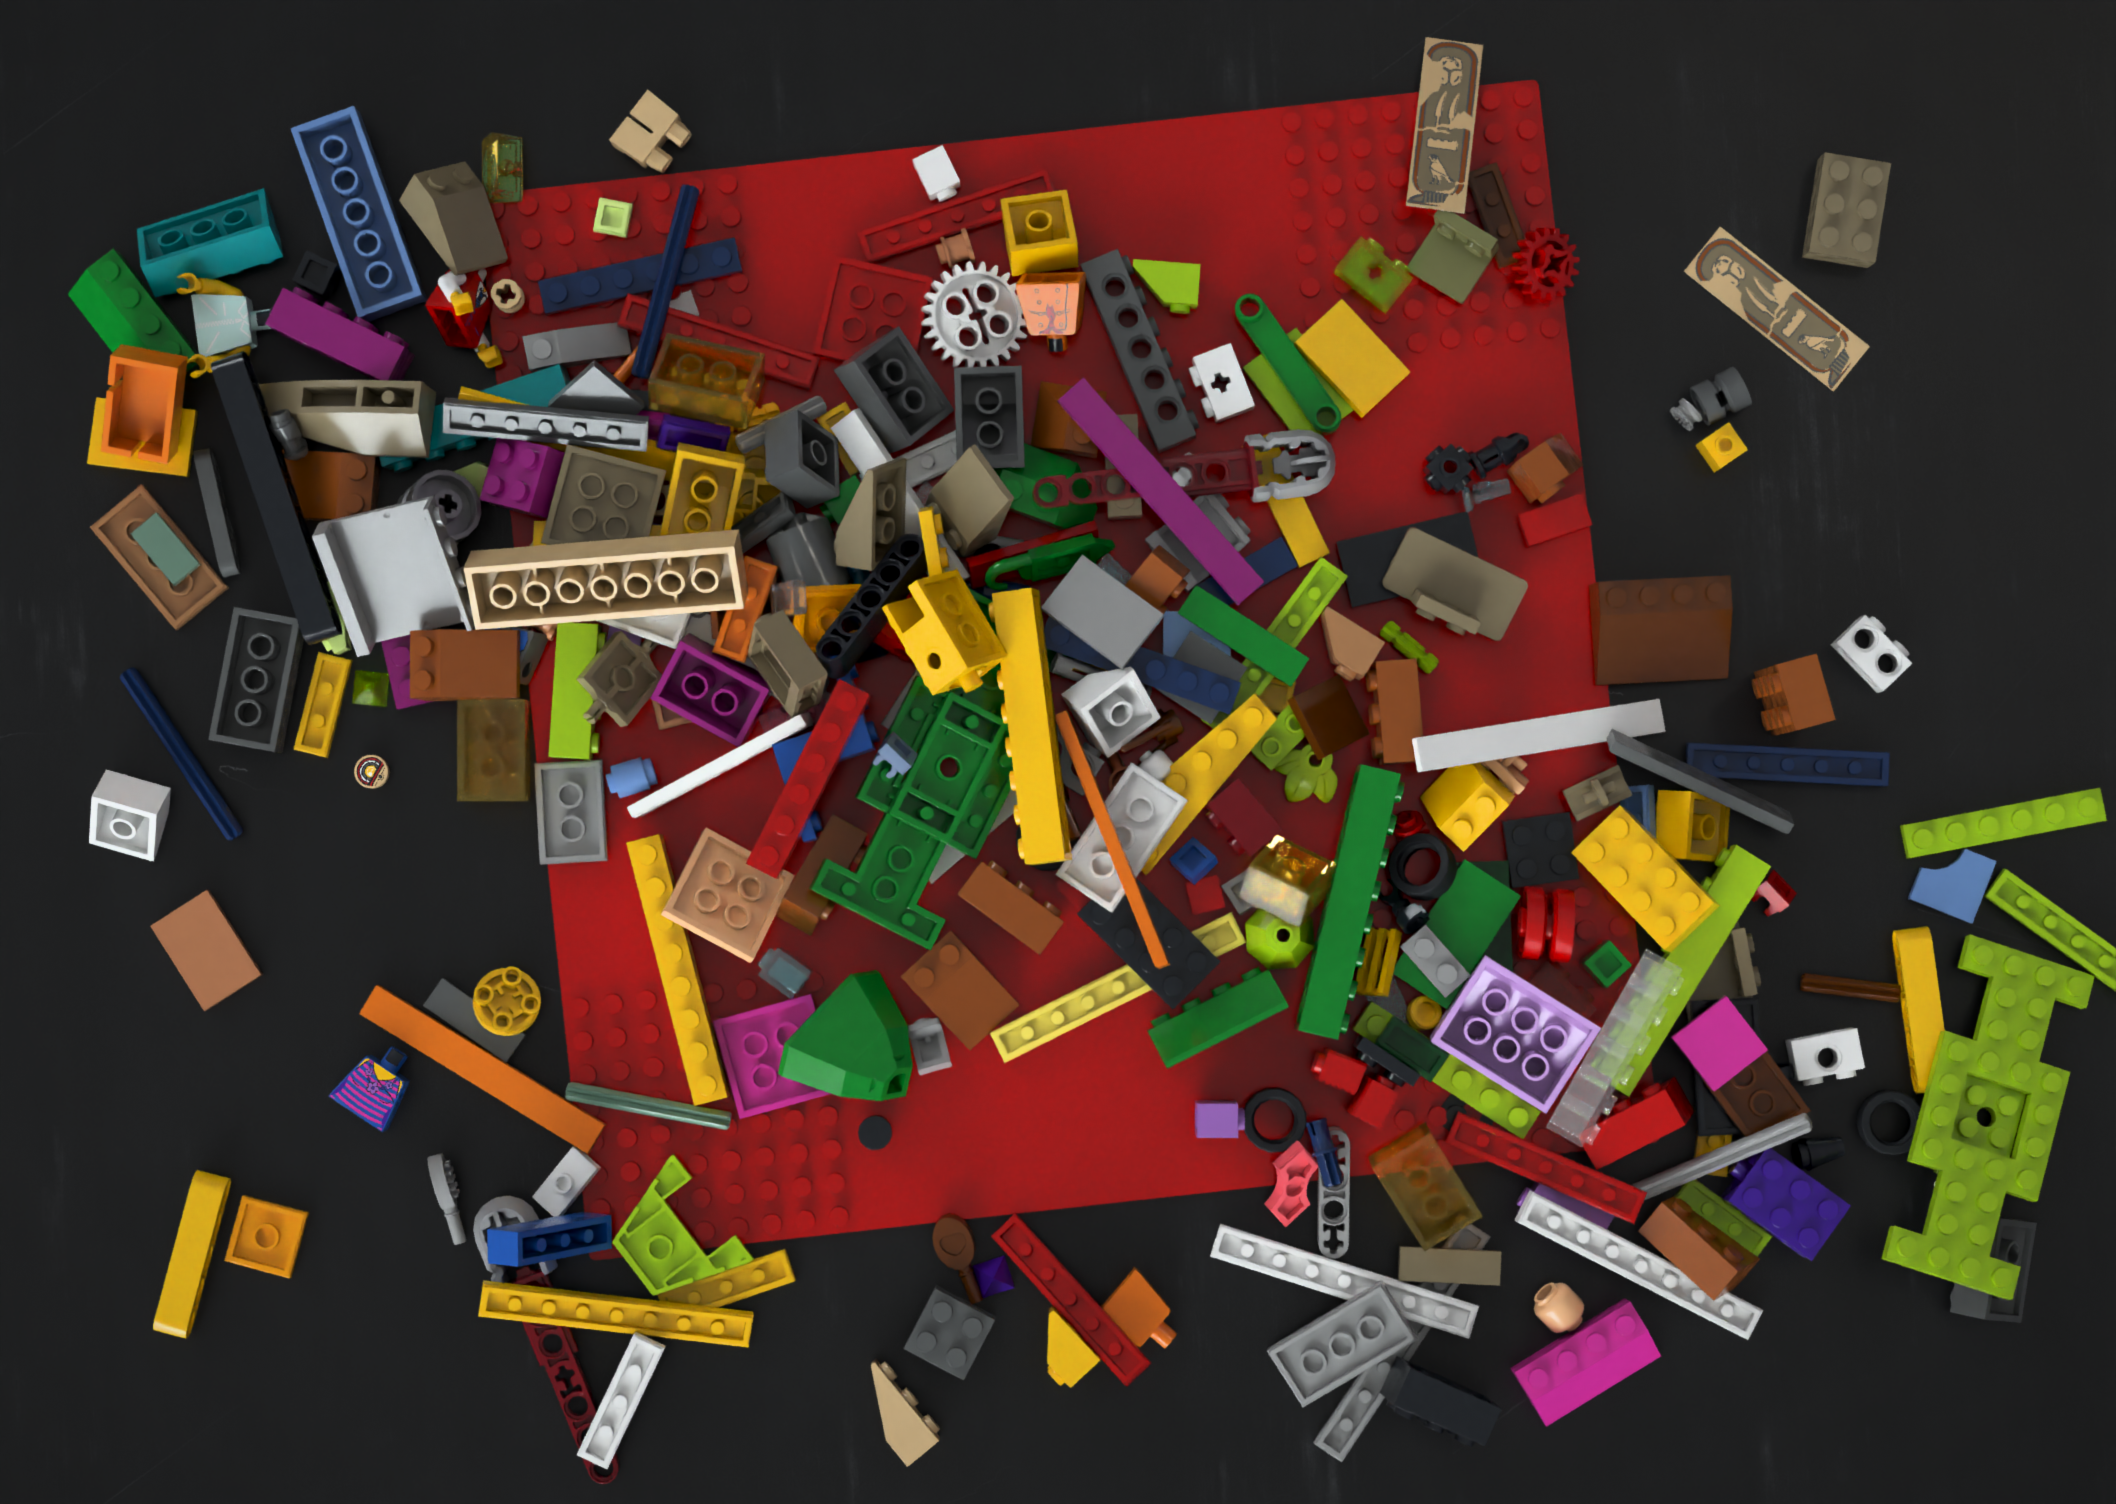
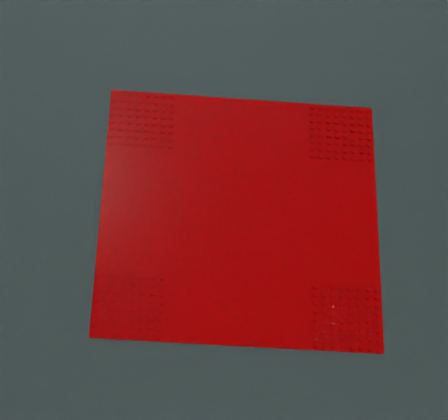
M1535 80L1479 85L1469 172L1497 162L1525 240H1527L1525 236L1527 231H1535L1538 227L1555 228L1539 84ZM1419 92L520 190V201H504L497 198L493 193L487 194L508 256L505 263L485 268L487 271L485 277L487 291L491 297V289L495 283L502 279H510L517 283L525 295L523 307L515 313L501 311L492 299V306L489 312L492 345L498 347L503 359L502 364L495 366L497 385L532 373L528 367L522 336L558 329L618 322L626 298L546 315L538 281L662 254L682 185H691L699 190V197L685 248L735 237L743 272L674 287L671 301L678 299L681 293L691 290L699 317L813 354L835 255L866 262L856 231L1047 168L1055 191L1067 190L1078 242V267L1040 273L1081 272L1080 264L1116 249L1119 250L1121 257L1124 255L1128 256L1132 267L1133 259L1201 264L1197 309H1190L1188 314L1170 312V307H1163L1135 273L1129 275L1134 288L1140 286L1147 301V304L1142 306L1146 317L1150 318L1153 316L1160 335L1155 338L1160 349L1166 347L1171 357L1173 366L1168 368L1173 380L1179 378L1186 393V397L1182 398L1186 411L1192 409L1196 416L1199 428L1195 429V439L1158 454L1085 282L1082 324L1076 334L1067 335L1068 348L1060 352L1049 351L1046 335H1030L1027 327H1023L1020 330L1027 337L1024 340L1015 339L1020 349L1017 352L1007 349L1011 357L1008 361H1004L998 356L999 366H1022L1024 443L1031 445L1041 381L1074 386L1083 377L1094 390L1107 392L1106 403L1116 415L1137 414L1138 439L1159 463H1163L1162 458L1183 456L1188 452L1200 454L1242 449L1241 447L1246 435L1260 434L1264 436L1271 432L1288 431L1278 415L1242 370L1245 365L1261 353L1237 320L1235 304L1241 296L1255 294L1264 301L1286 334L1297 328L1303 335L1335 304L1343 299L1406 366L1410 373L1365 416L1361 418L1353 411L1341 420L1339 428L1334 433L1329 435L1322 434L1331 444L1335 454V474L1328 486L1316 494L1303 498L1330 554L1323 558L1342 571L1336 546L1338 541L1468 511L1478 557L1524 579L1528 583V588L1504 636L1498 641L1478 632L1476 635L1468 631L1464 635L1458 634L1446 627L1447 621L1437 616L1434 621H1431L1417 614L1416 610L1418 607L1411 600L1402 596L1351 608L1345 582L1327 606L1385 642L1373 663L1376 661L1408 659L1393 647L1394 643L1392 641L1387 642L1380 636L1381 629L1389 621H1393L1401 628L1400 631L1402 633L1406 632L1421 644L1427 654L1430 652L1438 658V665L1429 674L1422 671L1417 663L1423 737L1610 707L1608 685L1595 686L1589 585L1596 583L1590 527L1528 547L1517 517L1518 514L1581 493L1587 506L1583 466L1565 478L1563 482L1566 486L1542 504L1538 499L1529 504L1507 473V470L1516 461L1559 433L1564 436L1582 461L1563 296H1557L1555 300H1534L1531 294H1523L1524 283H1515L1519 272L1511 270V267L1518 264V262L1498 269L1494 257L1462 304L1407 271L1408 264L1434 226V214L1437 211L1406 206ZM943 145L960 180L961 187L956 189L957 194L945 201L939 202L938 198L930 201L913 166L912 159ZM1467 188L1465 214L1454 213L1484 231L1470 190ZM510 191V196H511V197H505V196H502V197H504V198H512V191ZM599 197L633 204L627 238L593 231ZM1003 220L967 231L975 256V263H972L974 270H977L979 263L983 261L985 262L987 272L997 265V276L1001 277L1009 272L1010 276L1007 283L1011 285L1018 282L1022 275H1011ZM941 241L873 263L934 277L935 281L944 284L940 276L942 272L946 271L953 277L952 268L949 269L947 263H940L935 245L941 244ZM969 259L952 265L954 266L957 264L964 272L965 263H967ZM1110 281L1105 287L1106 292L1114 297L1120 296L1125 291L1124 285L1119 281ZM983 286L977 288L979 300L989 303L992 298L990 290ZM964 288L962 290L963 295L966 296L969 304H971L968 290ZM509 289L507 294L502 293L500 297L507 304L508 299H514L515 295ZM653 292L636 296L651 300ZM948 299L946 301V308L952 315H959L961 313V305L957 300ZM1246 303L1240 309L1241 313L1248 317H1252L1259 312L1258 306L1253 303ZM973 311L968 315L971 321L977 320L978 322L982 318L980 312L974 313ZM1130 311L1123 312L1118 317L1120 324L1127 328L1133 327L1138 322L1137 316ZM995 317L991 318V330L996 334H1003L1005 327L1002 320ZM923 326L917 354L952 405L954 411L913 444L891 453L890 455L893 459L956 430L954 368L956 367H953L954 357L950 355L942 361L941 356L944 350L939 348L932 351L931 348L936 342L935 338L925 339L924 337L931 331L930 326ZM628 330L631 350L633 352L639 345L641 334ZM961 330L959 333L960 342L965 346H972L974 344L973 334L968 330ZM981 330L982 341L984 344H988V339ZM659 341L650 378L640 379L631 374L624 383L627 388L633 390L728 399V417H732V413L753 407L761 409L762 405L771 402L776 403L780 413L815 396L823 398L827 406V412L844 402L847 403L851 411L858 408L834 372V369L841 365L843 361L820 356L810 390L704 355L700 357L695 352ZM1138 342L1131 348L1133 355L1137 358H1146L1151 353L1150 347L1144 342ZM1231 343L1255 407L1251 411L1216 424L1213 416L1207 418L1201 403V399L1205 398L1201 385L1195 387L1188 368L1193 367V357ZM629 356L599 361L598 363L614 375ZM961 361L957 367H965V361ZM987 361L986 367H991L989 361ZM591 363L567 368L570 380L572 381ZM1150 373L1144 379L1146 386L1150 389H1159L1164 384L1162 376L1158 373ZM1218 376L1215 378L1212 388H1219L1221 393H1223L1228 381H1221ZM1163 404L1157 410L1158 415L1163 420H1172L1177 415L1176 408L1171 404ZM816 418L813 419L814 422L819 424ZM1512 433H1519L1527 436L1529 440L1528 447L1518 453L1512 463L1499 465L1487 472L1485 478L1480 479L1473 469L1468 474L1471 481L1457 493L1453 489L1445 495L1441 490L1436 492L1424 479L1426 474L1422 470L1429 464L1425 458L1439 445L1445 449L1452 444L1455 449L1461 446L1467 453L1470 451L1475 453L1491 444L1492 439L1497 436L1505 438ZM1299 446L1293 451L1288 452L1289 456L1298 455L1299 449L1302 447ZM1099 448L1097 459L1047 451L1077 462L1082 472L1105 470V455ZM839 458V484L851 477ZM1450 461L1444 463V470L1447 473L1455 472L1456 467ZM1210 464L1206 469V476L1212 482H1221L1224 478V470L1218 464ZM859 472V473L856 474L855 476L857 477L858 481L861 483L862 480H861V478H860V476H859V474H861V473ZM1301 472L1292 473L1294 479L1302 476ZM945 474L912 488L924 507H926L925 504L930 491ZM1305 477L1306 481L1311 480V477ZM664 480L663 485L670 484V481ZM1248 491L1221 494L1230 505L1226 508L1227 512L1233 519L1239 516L1251 531L1247 535L1251 540L1250 543L1238 552L1243 558L1281 536L1286 543L1267 501L1253 502ZM663 493L660 494L656 510H660L665 505L666 498ZM1199 496L1190 498L1192 499V501H1194ZM1141 498V519L1108 520L1107 502L1096 503L1098 508L1093 521H1095L1098 528L1099 538L1113 540L1116 548L1098 559L1096 565L1123 585H1126L1152 552L1145 543V539L1165 525L1163 520L1143 498ZM793 500L796 514L804 512L825 517L819 508L824 502L806 509ZM510 510L514 547L530 546L533 542L534 521H547V519ZM1008 511L997 536L1027 541L1061 530ZM654 518L653 523L662 525L663 518ZM834 521L830 525L836 537L839 526ZM768 537L745 552L743 559L745 556H749L774 565L765 542ZM973 556L958 557L968 572L966 559ZM1318 560L1301 568L1296 567L1251 593L1239 605L1233 603L1230 607L1267 630ZM925 573L922 578L928 577V575ZM1067 573L1034 582L1026 580L1020 575L1005 581L1031 585V588L1039 590L1042 607ZM779 577L780 610L783 609L790 621L793 622L795 605H790L786 590ZM1183 590L1176 599L1170 596L1164 603L1168 608L1167 611H1179L1192 590L1189 593ZM1042 611L1043 626L1045 628L1049 615ZM1319 615L1295 648L1310 659L1295 680L1293 697L1338 675L1334 672L1336 666L1330 663ZM1163 619L1141 647L1163 654ZM596 620L572 622L599 624L602 626L601 632H606L608 636L609 625ZM556 633L553 641L548 640L532 679L528 684L537 763L587 761L548 757ZM659 644L649 656L655 668L663 675L676 649ZM1231 649L1230 657L1242 664L1246 658ZM891 652L886 656L855 664L859 677L853 679L856 688H862L864 692L871 695L868 702L869 709L864 710L867 722L872 720L875 724L880 741L874 743L876 750L838 762L814 809L818 811L823 829L832 814L866 832L868 834L864 842L866 846L869 845L884 812L855 798V795L889 730L881 725V723L917 669L912 660H902ZM1072 670V671H1074V672H1076V673H1079V674H1081V675H1084V676H1086V675L1088 674V673H1084V672H1079V671ZM1049 672L1054 715L1067 710L1082 746L1085 742L1091 745L1061 695L1077 682L1068 678H1061ZM1365 676L1360 680L1354 678L1351 682L1341 677L1370 734L1332 753L1333 762L1331 768L1337 775L1338 781L1335 794L1328 803L1321 801L1314 793L1302 801L1289 802L1284 789L1287 775L1275 769L1271 771L1250 751L1208 803L1239 778L1282 828V831L1253 856L1248 857L1245 853L1239 856L1227 843L1231 836L1222 827L1217 831L1205 817V814L1209 811L1204 806L1147 875L1141 870L1139 875L1149 884L1146 888L1190 932L1232 912L1246 940L1245 922L1263 902L1292 900L1313 918L1315 942L1356 766L1362 764L1400 773L1399 781L1405 782L1401 801L1393 805L1392 815H1398L1405 810L1420 812L1430 830L1428 834L1443 841L1455 855L1456 862H1462L1463 859L1469 862L1507 860L1502 821L1570 812L1576 848L1620 805V802L1576 821L1562 791L1616 766L1617 759L1616 755L1610 752L1607 742L1519 756L1528 764L1520 771L1529 780L1525 789L1519 795L1514 793L1515 797L1511 804L1463 852L1437 827L1420 799V796L1447 768L1418 772L1416 763L1379 766L1378 759L1372 758L1371 739L1377 737L1376 725H1370L1368 705L1374 703L1373 691L1367 692ZM829 678L830 682L826 691L832 694L838 681L837 679ZM1152 687L1150 699L1156 710L1162 709L1165 713L1173 709L1184 729V733L1176 736L1178 742L1163 751L1174 763L1213 729L1201 721V718ZM770 696L750 736L743 744L792 719L779 700ZM649 698L627 726L620 727L605 711L602 713L601 720H597L595 723V733H600L599 753H593V760H603L608 861L548 864L571 1082L694 1105L626 843L657 834L663 835L676 884L706 827L752 852L785 784L773 747L652 812L638 818H632L627 809L628 806L738 748L694 722L659 730L653 702ZM815 725L802 730L786 740L812 732ZM1150 726L1143 732H1141L1138 736H1136L1134 739L1151 731ZM1306 736L1293 749L1302 750L1305 745L1309 744ZM1154 737L1127 752H1121L1119 749L1118 753L1125 766H1129L1131 762L1137 765L1141 762L1139 758L1148 750L1152 752L1164 740L1158 742ZM1058 742L1059 755H1061L1063 749L1062 745ZM1101 754L1099 758L1104 761V764L1095 778L1105 801L1111 793L1109 778L1113 772L1105 755ZM1315 754L1309 758L1310 762L1314 765L1322 762V759L1318 760ZM642 757V760L651 758L658 784L651 785L649 790L619 798L617 792L611 794L606 779V774L611 773L610 766ZM945 758L940 764V771L945 777H952L957 771V764L952 758ZM1072 762L1071 770L1073 774L1078 777V774ZM1491 769L1489 770L1497 779L1500 778ZM1066 787L1070 797L1069 806L1083 834L1093 820L1094 814L1086 794L1082 797ZM1014 813L987 836L976 859L965 855L933 884L928 880L916 904L946 919L934 945L952 930L1019 1003V1006L992 1031L1126 965L1077 915L1079 910L1054 886L1061 879L1055 875L1059 869L1055 871H1041L1026 865L1025 860L1020 858L1016 846V832L1019 825L1015 822ZM1394 833L1390 836L1386 835L1384 848L1389 849L1385 868L1378 869L1376 881L1381 882L1380 892L1384 896L1390 895L1393 891V887L1387 879H1391L1388 868L1390 855L1397 845ZM800 837L784 870L796 876L817 840L805 843L802 837ZM1192 837L1196 838L1218 860V864L1203 878L1218 875L1221 887L1265 857L1279 850L1297 879L1242 915H1239L1221 887L1225 908L1192 915L1185 882H1189V880L1171 865L1169 859ZM1430 848L1418 850L1408 860L1405 868V876L1408 881L1417 886L1429 883L1435 878L1440 869V856ZM1578 859L1579 879L1529 886L1544 888L1547 895V909L1550 895L1555 888L1574 890L1575 930L1569 963L1550 962L1546 954V940L1543 954L1538 961L1519 959L1517 927L1524 887L1511 888L1510 884V889L1521 895L1511 911L1513 973L1601 1027V1030L1547 1114L1541 1111L1524 1137V1140L1556 1154L1585 1151L1577 1136V1133L1584 1127L1582 1122L1597 1113H1600L1601 1116L1613 1111L1611 1107L1626 1098L1633 1100L1642 1095L1641 1091L1654 1084L1651 1062L1629 1097L1590 1074L1594 1068L1590 1066L1594 1055L1600 1048L1606 1049L1611 1041V1038L1608 1037L1609 1031L1618 1019L1623 1021L1629 1011L1625 1008L1628 1000L1635 991L1640 993L1643 985L1635 919ZM991 860L1008 872L1004 877L1013 885L1018 880L1035 892L1031 897L1041 905L1047 900L1062 912L1059 918L1064 923L1040 955L958 895V892L981 861L986 865ZM853 862L849 870L855 873L858 864ZM1403 893V898L1408 899L1411 904L1421 905L1428 913L1438 899L1435 898L1429 901L1415 900ZM1378 898L1377 902L1371 901L1368 914L1373 915L1371 928L1376 930L1385 928L1388 931L1390 929H1397L1402 932L1397 962L1403 952L1400 946L1414 933L1405 934L1396 922L1397 917L1392 912V906L1384 904ZM838 903L835 904L827 920L821 918L811 936L775 915L751 963L688 930L730 1096L697 1106L732 1113L729 1129H717L573 1101V1104L606 1123L592 1150L587 1154L601 1169L582 1191L584 1212L611 1215L613 1241L668 1158L675 1154L693 1178L665 1200L702 1249L720 1247L734 1235H737L743 1244L937 1223V1220L945 1214H955L965 1220L1276 1185L1277 1171L1273 1162L1285 1151L1268 1152L1259 1149L1247 1138L1244 1130H1238V1138H1197L1195 1135V1100H1235L1238 1103V1108H1243L1244 1110L1246 1102L1253 1094L1265 1088H1281L1291 1092L1301 1101L1306 1111L1307 1123L1327 1118L1328 1127H1340L1346 1132L1350 1141V1177L1489 1162L1445 1143L1450 1131L1443 1127L1448 1120L1446 1117L1447 1111L1441 1106L1451 1093L1433 1081L1430 1083L1420 1076L1414 1086L1405 1083L1403 1087H1400L1396 1084L1394 1091L1398 1092L1399 1097L1395 1098L1396 1103L1391 1105L1392 1110L1388 1111L1389 1116L1385 1117L1386 1122H1382L1383 1128L1378 1129L1347 1112L1355 1094L1352 1095L1316 1080L1315 1073L1310 1068L1317 1051L1323 1053L1325 1047L1360 1060L1355 1056L1358 1049L1352 1046L1359 1033L1352 1028L1370 1000L1410 1025L1406 1016L1408 1004L1413 999L1426 995L1393 974L1388 997L1358 995L1356 993L1353 1001H1347L1345 1013L1350 1014L1346 1034L1340 1033L1338 1040L1296 1030L1294 1027L1313 949L1296 968L1269 969L1289 1006L1288 1008L1166 1068L1147 1031L1153 1027L1150 1021L1169 1012L1171 1018L1183 1012L1181 1005L1199 997L1201 1002L1213 997L1211 990L1224 983L1229 982L1231 987L1243 982L1241 975L1258 966L1261 972L1266 970V967L1247 952L1246 943L1218 956L1217 958L1221 962L1174 1009L1154 990H1150L1004 1063L990 1033L969 1050L940 1020L952 1067L919 1075L910 1041L913 1068L905 1097L875 1101L829 1094L740 1119L713 1021L812 994L817 1010L850 974L877 970L881 974L907 1026L914 1024L915 1021L921 1018H938L900 977L929 950ZM1283 928L1278 930L1277 939L1283 942L1287 940V931ZM1363 934L1360 947L1364 946L1366 934ZM1386 939L1382 958L1385 956L1388 939ZM1603 940H1610L1632 964L1608 988H1602L1579 963ZM1355 967L1352 980L1356 981L1359 967ZM1381 971L1378 974L1376 988H1378ZM1441 1006L1442 1016H1443V1014L1445 1013L1446 1009ZM1434 1028L1418 1031L1430 1038ZM1378 1063L1374 1068L1367 1064L1361 1083L1365 1075L1373 1079L1375 1073L1388 1079L1383 1075L1386 1069ZM1269 1100L1262 1103L1256 1110L1254 1124L1257 1131L1263 1137L1270 1140H1279L1287 1136L1292 1130L1294 1114L1285 1102ZM1468 1104L1463 1106L1468 1116L1477 1120L1481 1118L1482 1113ZM874 1115L884 1117L892 1127L890 1142L879 1150L866 1148L860 1142L858 1136L860 1124L866 1118ZM1493 1121V1127H1496L1500 1130H1503L1507 1133L1514 1135L1513 1133H1511L1510 1131H1508L1507 1129ZM1306 1127L1303 1137L1299 1142L1312 1156L1314 1150ZM1332 1135L1334 1147L1343 1144V1141H1339L1337 1135ZM1337 1157V1160L1343 1162V1161H1344V1157L1341 1158V1159H1338V1157ZM1318 1168L1312 1174L1309 1181L1318 1180ZM613 1243L612 1249L589 1253V1257L592 1260L623 1257Z

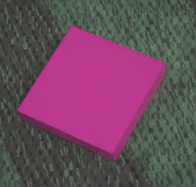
M1723 996L1671 1037L1714 1092L1768 1050L1727 996Z

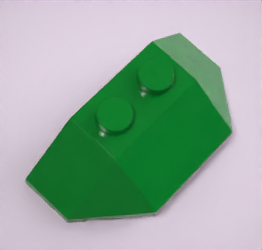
M1024 443L1025 468H993L1014 497L1009 511L1059 530L1093 521L1098 508L1096 503L1075 505L1069 502L1067 507L1047 509L1038 506L1032 497V489L1041 478L1065 475L1066 479H1068L1075 473H1082L1077 462ZM1076 480L1072 485V491L1076 497L1086 498L1089 496L1091 491L1086 480ZM1050 483L1042 484L1038 490L1039 497L1045 502L1054 501L1057 497L1056 487Z

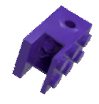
M1772 1148L1750 1156L1747 1160L1743 1159L1734 1163L1729 1170V1174L1734 1178L1720 1197L1800 1256L1806 1257L1810 1261L1814 1259L1851 1207L1850 1204Z

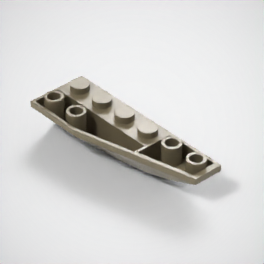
M310 380L259 384L269 415L278 410L289 409L290 415L294 417L303 438L364 456L429 458L436 392L422 381Z

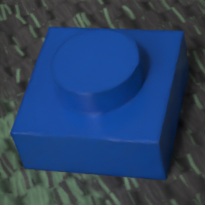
M1194 837L1169 859L1171 865L1193 885L1218 864L1217 857Z

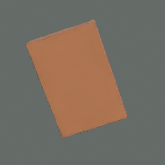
M210 890L202 892L150 926L204 1011H207L263 975Z

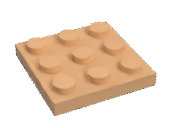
M706 827L694 847L661 915L751 963L795 875L783 870L780 878L775 879L747 865L746 862L751 851Z

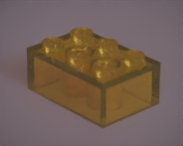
M667 333L648 380L649 409L747 429L765 381V353Z
M526 699L457 700V801L530 802V701Z
M1426 1122L1368 1157L1373 1171L1424 1251L1483 1217L1478 1204Z

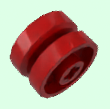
M1524 886L1517 927L1519 959L1538 961L1543 954L1546 940V954L1549 961L1569 963L1575 930L1574 890L1555 888L1550 895L1547 909V895L1544 888Z

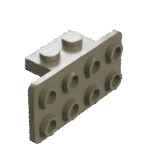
M1410 527L1406 531L1382 579V585L1386 589L1411 600L1418 607L1416 610L1417 614L1431 621H1434L1437 616L1447 621L1446 627L1458 634L1464 635L1468 631L1476 635L1478 632L1495 641L1501 640L1528 588V583L1524 579L1416 527Z
M1738 921L1685 1006L1688 1023L1691 1022L1690 1001L1721 999L1723 996H1727L1729 999L1751 998L1753 995L1758 994L1757 987L1761 986L1760 973L1757 966H1752L1750 953L1755 952L1751 933H1746L1745 927H1739Z

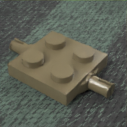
M622 631L613 633L576 679L594 700V703L583 714L584 718L587 719L586 721L595 724L604 711L620 727L627 726L652 696L662 677V674L655 668L649 656L659 643L645 639L639 646L633 643Z

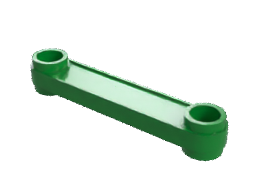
M1255 294L1241 296L1235 304V315L1241 326L1313 429L1323 435L1334 433L1341 424V413L1264 301ZM1246 303H1253L1258 306L1259 312L1252 317H1248L1241 313L1240 309ZM1322 412H1330L1335 416L1336 420L1330 426H1323L1316 418Z

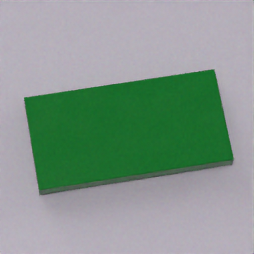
M1463 859L1457 868L1454 882L1448 891L1438 897L1428 913L1430 920L1425 924L1466 971L1471 974L1521 895L1466 859ZM1404 951L1395 963L1393 972L1395 976L1445 1009L1449 1008L1466 982L1465 980L1445 998Z

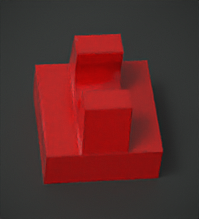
M1773 869L1764 877L1751 900L1755 902L1760 897H1765L1770 904L1765 908L1764 913L1769 917L1787 908L1797 893Z

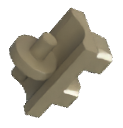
M1619 765L1562 791L1576 821L1633 796Z

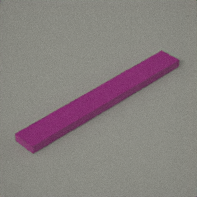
M1084 377L1057 401L1237 605L1264 583L1262 578Z

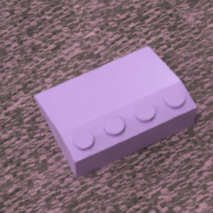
M1485 955L1458 992L1449 1008L1446 1009L1438 1025L1432 1031L1430 1041L1547 1114L1601 1030V1027Z

